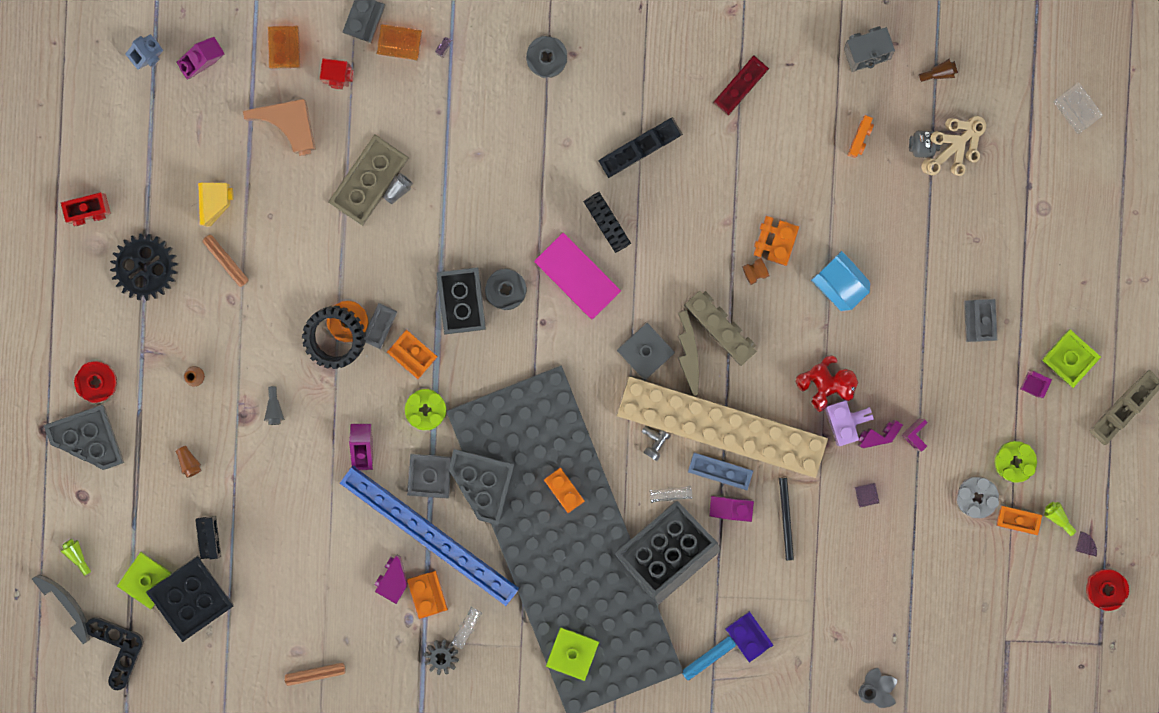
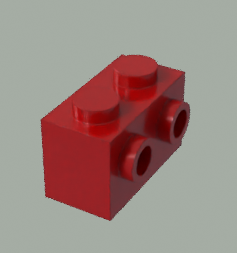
M322 58L320 80L324 84H329L328 86H331L333 89L343 90V86L349 87V82H353L354 70H352L351 65L347 61Z
M102 192L60 202L65 222L73 224L74 227L86 224L85 220L93 219L94 221L106 219L105 215L111 214L107 196Z

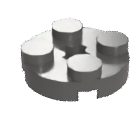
M541 36L535 39L528 47L527 65L535 75L541 78L555 77L564 70L567 64V50L559 39ZM543 52L547 54L552 53L551 62H543L541 60Z
M510 269L495 271L487 280L485 287L488 301L496 308L502 310H512L518 307L525 299L527 292L523 277ZM503 284L512 287V290L509 291L510 294L507 296L505 293L500 292Z

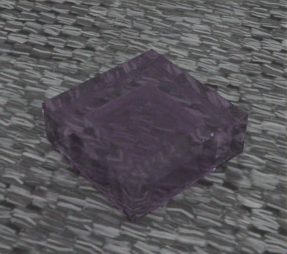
M875 483L854 487L859 508L880 503Z

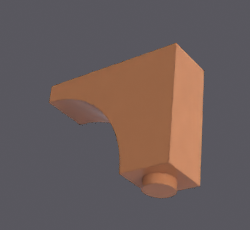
M305 99L243 111L246 121H265L281 129L290 141L295 154L299 153V156L310 155L312 150H316Z

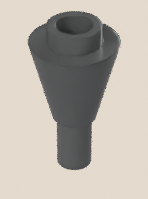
M270 386L268 387L269 400L264 421L268 422V425H279L285 419L279 400H277V387Z

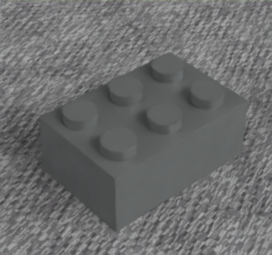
M479 268L436 272L444 335L486 330Z

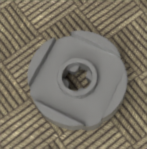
M971 477L965 480L959 487L956 498L958 507L964 514L972 518H985L991 515L999 505L998 490L986 478ZM975 492L983 495L980 503L977 501L973 502L972 500L975 497Z

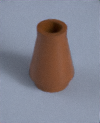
M197 366L189 367L184 373L185 382L192 387L201 385L205 378L203 370ZM190 373L194 374V380H190Z
M183 446L175 451L182 474H185L186 478H190L202 471L200 468L201 464L187 446Z

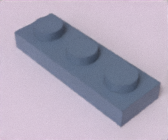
M694 452L688 473L748 490L753 470Z

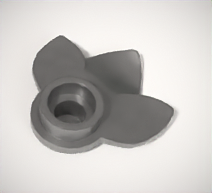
M879 668L870 670L865 676V683L859 688L858 694L860 699L865 703H874L879 708L893 706L896 704V701L889 693L896 686L897 679L892 676H881ZM867 689L872 690V694L870 696L865 695V691Z

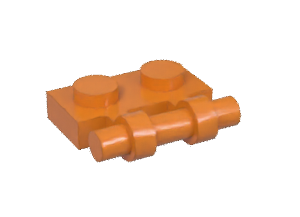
M766 216L764 223H761V233L758 241H755L753 255L761 258L764 250L769 252L768 261L787 266L799 226L779 220L776 228L771 226L774 218ZM769 233L775 234L771 245L766 244Z

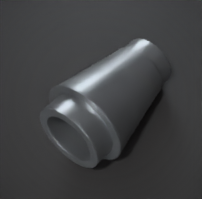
M400 173L393 178L383 198L390 204H393L411 190L410 186L413 183Z

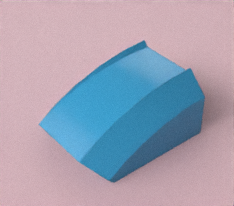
M840 251L820 273L811 279L817 288L840 311L852 310L870 293V281L843 251Z

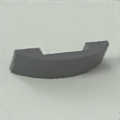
M37 575L32 578L44 595L49 594L51 591L76 622L70 629L82 644L88 642L90 635H88L86 629L87 620L71 594L61 585L45 576Z

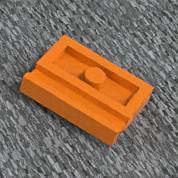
M408 330L387 351L390 356L417 379L422 376L438 357Z
M436 570L407 579L419 619L448 610Z

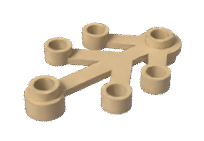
M974 116L968 121H959L955 118L947 119L945 126L948 130L957 131L958 129H965L961 135L943 134L938 131L933 132L931 141L934 144H951L935 159L926 158L922 163V171L925 174L936 175L941 169L940 165L955 152L951 172L954 175L962 176L966 170L962 164L965 144L969 139L970 145L969 150L966 152V159L970 162H977L980 159V153L977 151L979 136L986 129V122L980 116Z

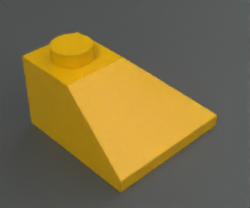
M198 183L200 225L211 227L230 206V200L234 198L233 188H230V184Z

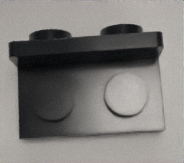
M216 516L196 518L200 558L212 560L222 557Z

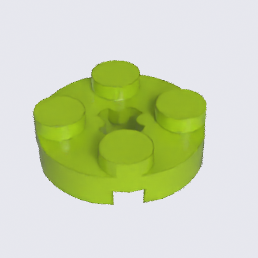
M421 389L408 398L405 404V416L413 427L419 430H432L444 420L446 416V403L440 394L434 390ZM423 404H427L432 409L431 412H428L427 416L420 412Z
M1010 441L1000 447L998 453H996L994 464L1000 476L1010 482L1019 483L1026 481L1035 474L1037 457L1034 450L1028 444L1020 441ZM1014 456L1021 459V463H1019L1017 468L1010 463V461L1014 460Z

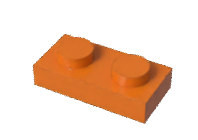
M867 115L862 117L847 154L848 156L856 158L858 154L862 155L866 143H863L865 136H870L874 124L871 123L873 118Z
M561 467L544 479L567 513L585 502Z
M1001 505L996 526L1038 535L1043 515Z

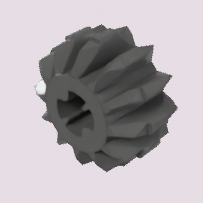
M444 639L441 646L435 640V648L428 645L427 649L430 652L424 653V657L430 658L424 662L425 665L432 664L429 669L430 672L438 668L437 675L441 674V669L444 670L445 674H449L448 667L454 670L456 666L452 662L456 663L459 661V658L453 657L458 654V650L451 651L454 644L450 643L446 647V640ZM438 653H440V655L442 653L446 655L445 662H443V660L441 662L437 660Z

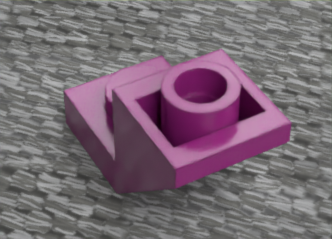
M893 420L892 423L888 422L882 431L885 433L883 436L870 428L867 431L863 430L859 435L858 441L860 442L858 446L868 448L892 443L903 424L896 420Z

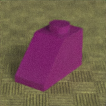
M351 424L349 437L351 464L358 470H373L372 425Z
M711 496L709 517L752 522L754 501L751 499Z

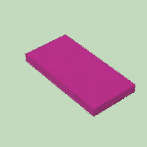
M564 233L534 261L591 320L621 292Z

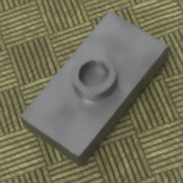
M378 303L365 331V343L381 349L398 311Z

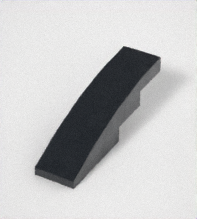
M671 117L598 161L607 177L610 178L683 134L674 118Z

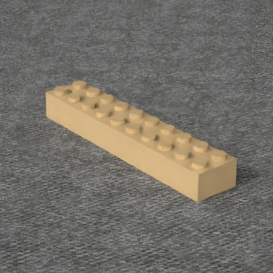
M630 376L628 377L617 412L618 417L814 478L817 476L828 438Z

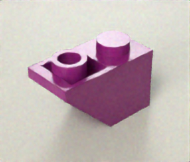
M211 37L196 43L176 63L188 80L215 64L225 53L215 37Z
M398 554L395 558H389L385 565V568L388 569L384 576L380 574L374 584L377 586L376 593L395 604L398 603L408 586L402 559Z

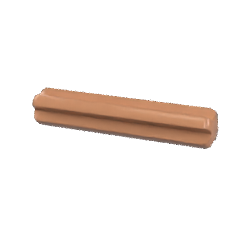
M208 235L202 240L238 286L242 287L249 281L212 235Z
M344 663L290 673L285 675V683L287 686L343 675L346 673Z

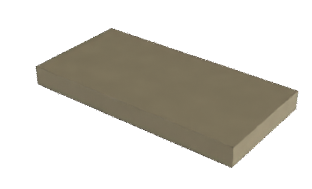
M374 134L328 203L363 226L386 193L393 178L399 174L409 157Z

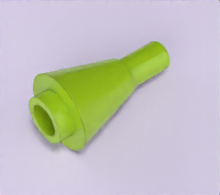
M1051 502L1045 507V517L1062 527L1069 536H1073L1076 533V530L1069 523L1060 502Z
M70 539L62 544L63 549L60 552L77 565L84 576L89 574L91 570L84 561L79 541Z

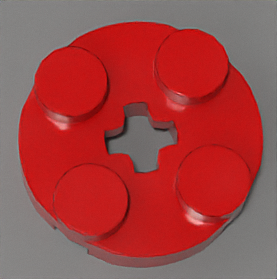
M99 361L88 362L76 374L74 386L79 396L91 403L106 401L115 393L117 377L110 365ZM94 376L101 380L98 388L90 383V381L94 380Z
M1101 569L1088 578L1086 593L1089 601L1095 607L1105 611H1112L1120 608L1128 598L1129 585L1126 578L1119 572L1112 569ZM1106 584H1108L1109 587H1113V590L1110 591V595H1106V593L1102 591V589L1105 588Z

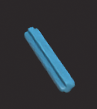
M730 636L725 638L684 668V673L682 674L685 679L691 680L736 646Z

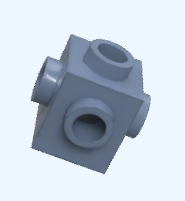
M150 34L144 38L142 36L136 38L125 55L139 70L147 65L150 67L155 65L160 60L159 55L164 50Z

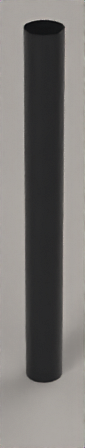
M787 477L779 478L785 557L786 561L794 560L788 480Z

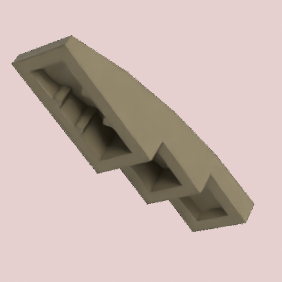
M687 310L678 313L685 333L678 335L685 355L678 357L692 395L697 396L699 385L698 352L693 328Z
M1148 370L1101 417L1090 432L1103 445H1107L1119 430L1123 429L1137 413H1140L1159 391V378L1151 370Z

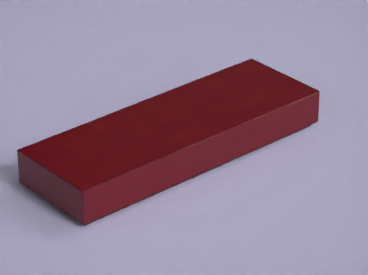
M753 55L713 103L729 116L769 68Z

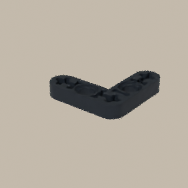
M94 617L86 623L88 635L120 648L108 683L113 690H122L130 680L142 650L144 639L137 632L102 618ZM98 622V627L104 629L107 625L108 628L104 636H102L104 631L96 630L93 632V627L90 625ZM111 629H117L120 632L118 640H112L109 637ZM125 633H127L128 635L125 638L131 640L134 637H136V642L139 643V645L131 647V642L125 640L122 644L121 641L123 640ZM123 656L131 658L132 663L129 667L122 666L121 658ZM121 671H127L128 674L125 672L122 674L121 681L123 683H120L118 686L115 685L116 681L113 678H117Z

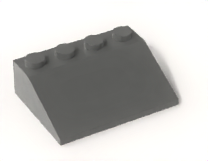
M676 501L619 549L615 555L645 592L659 605L720 552L718 542Z

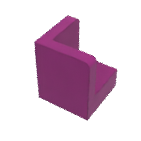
M1028 371L1020 390L1035 397L1044 398L1052 379L1035 371Z

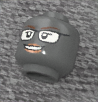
M918 130L914 135L910 136L909 151L915 157L932 158L936 151H940L941 145L934 144L931 141L932 131Z

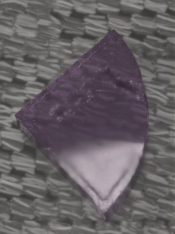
M444 37L442 43L438 45L435 51L436 55L444 58L453 40Z
M1080 531L1075 551L1097 557V547L1094 540L1087 533Z

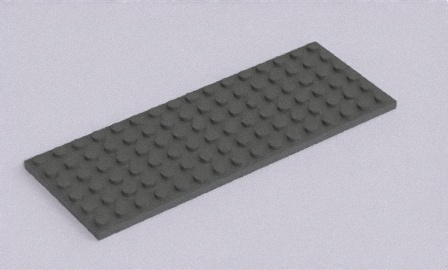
M562 365L446 411L462 451L514 464L499 525H491L514 583L519 588L518 593L546 663L560 627L599 641L585 681L549 668L566 713H584L684 673L656 602L645 592L615 555L631 538ZM560 467L585 500V502L569 513L566 512L544 481L546 477Z

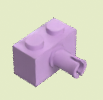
M846 400L829 404L825 408L836 444L839 447L859 440L855 428L856 425L874 420L871 414L864 416L872 413L870 407L852 413Z

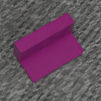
M921 418L902 434L905 440L915 450L920 452L927 445L916 434L928 423L925 419Z

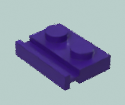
M750 611L725 628L749 663L774 646Z

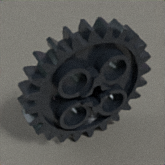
M139 234L138 240L132 235L131 242L124 239L125 246H117L120 252H113L117 259L110 261V263L115 264V268L110 269V271L116 272L112 280H119L116 287L123 286L124 288L121 292L123 294L130 291L129 298H133L137 294V300L140 301L143 295L146 301L150 300V295L154 299H158V292L165 295L164 288L171 289V286L168 284L169 281L176 282L172 274H178L177 271L173 270V267L178 266L179 263L172 261L177 255L169 254L173 248H165L167 242L159 243L160 237L158 236L152 240V234H148L146 239L143 234ZM149 247L151 249V256L145 259L142 251L144 248ZM156 256L160 257L157 261L151 263L146 267V269L148 270L147 272L140 271L132 279L129 278V276L132 273H135L142 268V263L148 264ZM132 259L135 266L129 271L126 269L125 264L127 260ZM157 264H161L164 269L163 273L159 276L154 272ZM144 276L147 283L141 288L138 286L137 280L139 277Z

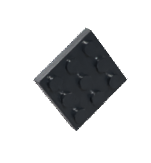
M198 555L146 591L182 642L234 607L232 601Z

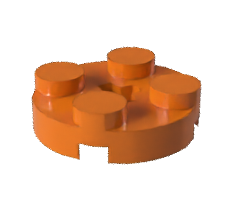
M342 301L335 305L340 306V308H347L348 312H354V316L360 318V325H364L363 332L366 331L369 319L366 310L361 305L353 301ZM336 318L327 319V327L337 340L353 342L352 332L349 328L345 327V323Z

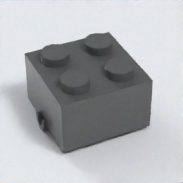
M881 26L870 29L867 34L861 35V33L851 35L845 44L844 52L851 72H855L867 67L871 69L876 64L891 60L895 49L887 27L881 29Z

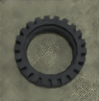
M600 192L593 194L583 201L615 253L631 244Z
M328 306L317 311L307 320V324L303 328L304 333L302 334V339H304L303 347L307 348L305 352L307 355H311L310 359L312 361H317V365H324V368L327 369L330 367L332 369L343 368L355 361L361 354L366 342L364 340L366 332H363L364 325H360V318L355 317L354 312H348V309L345 307ZM328 318H336L349 327L352 332L353 343L347 354L333 357L320 349L316 342L315 332L321 321Z

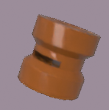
M762 258L755 260L752 265L746 264L742 266L750 285L757 283V279L770 277Z

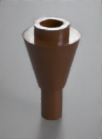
M949 58L931 69V71L919 74L920 81L923 82L933 78H955L954 74L958 73L955 61L950 62Z

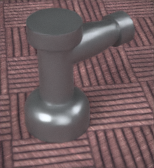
M645 425L642 433L655 440V443L651 448H646L643 453L658 461L660 458L658 452L665 440L670 438V435L662 430L656 432Z

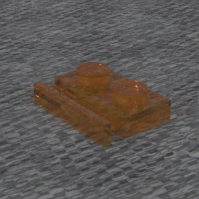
M381 24L376 54L418 61L422 30Z
M269 26V68H300L299 26Z

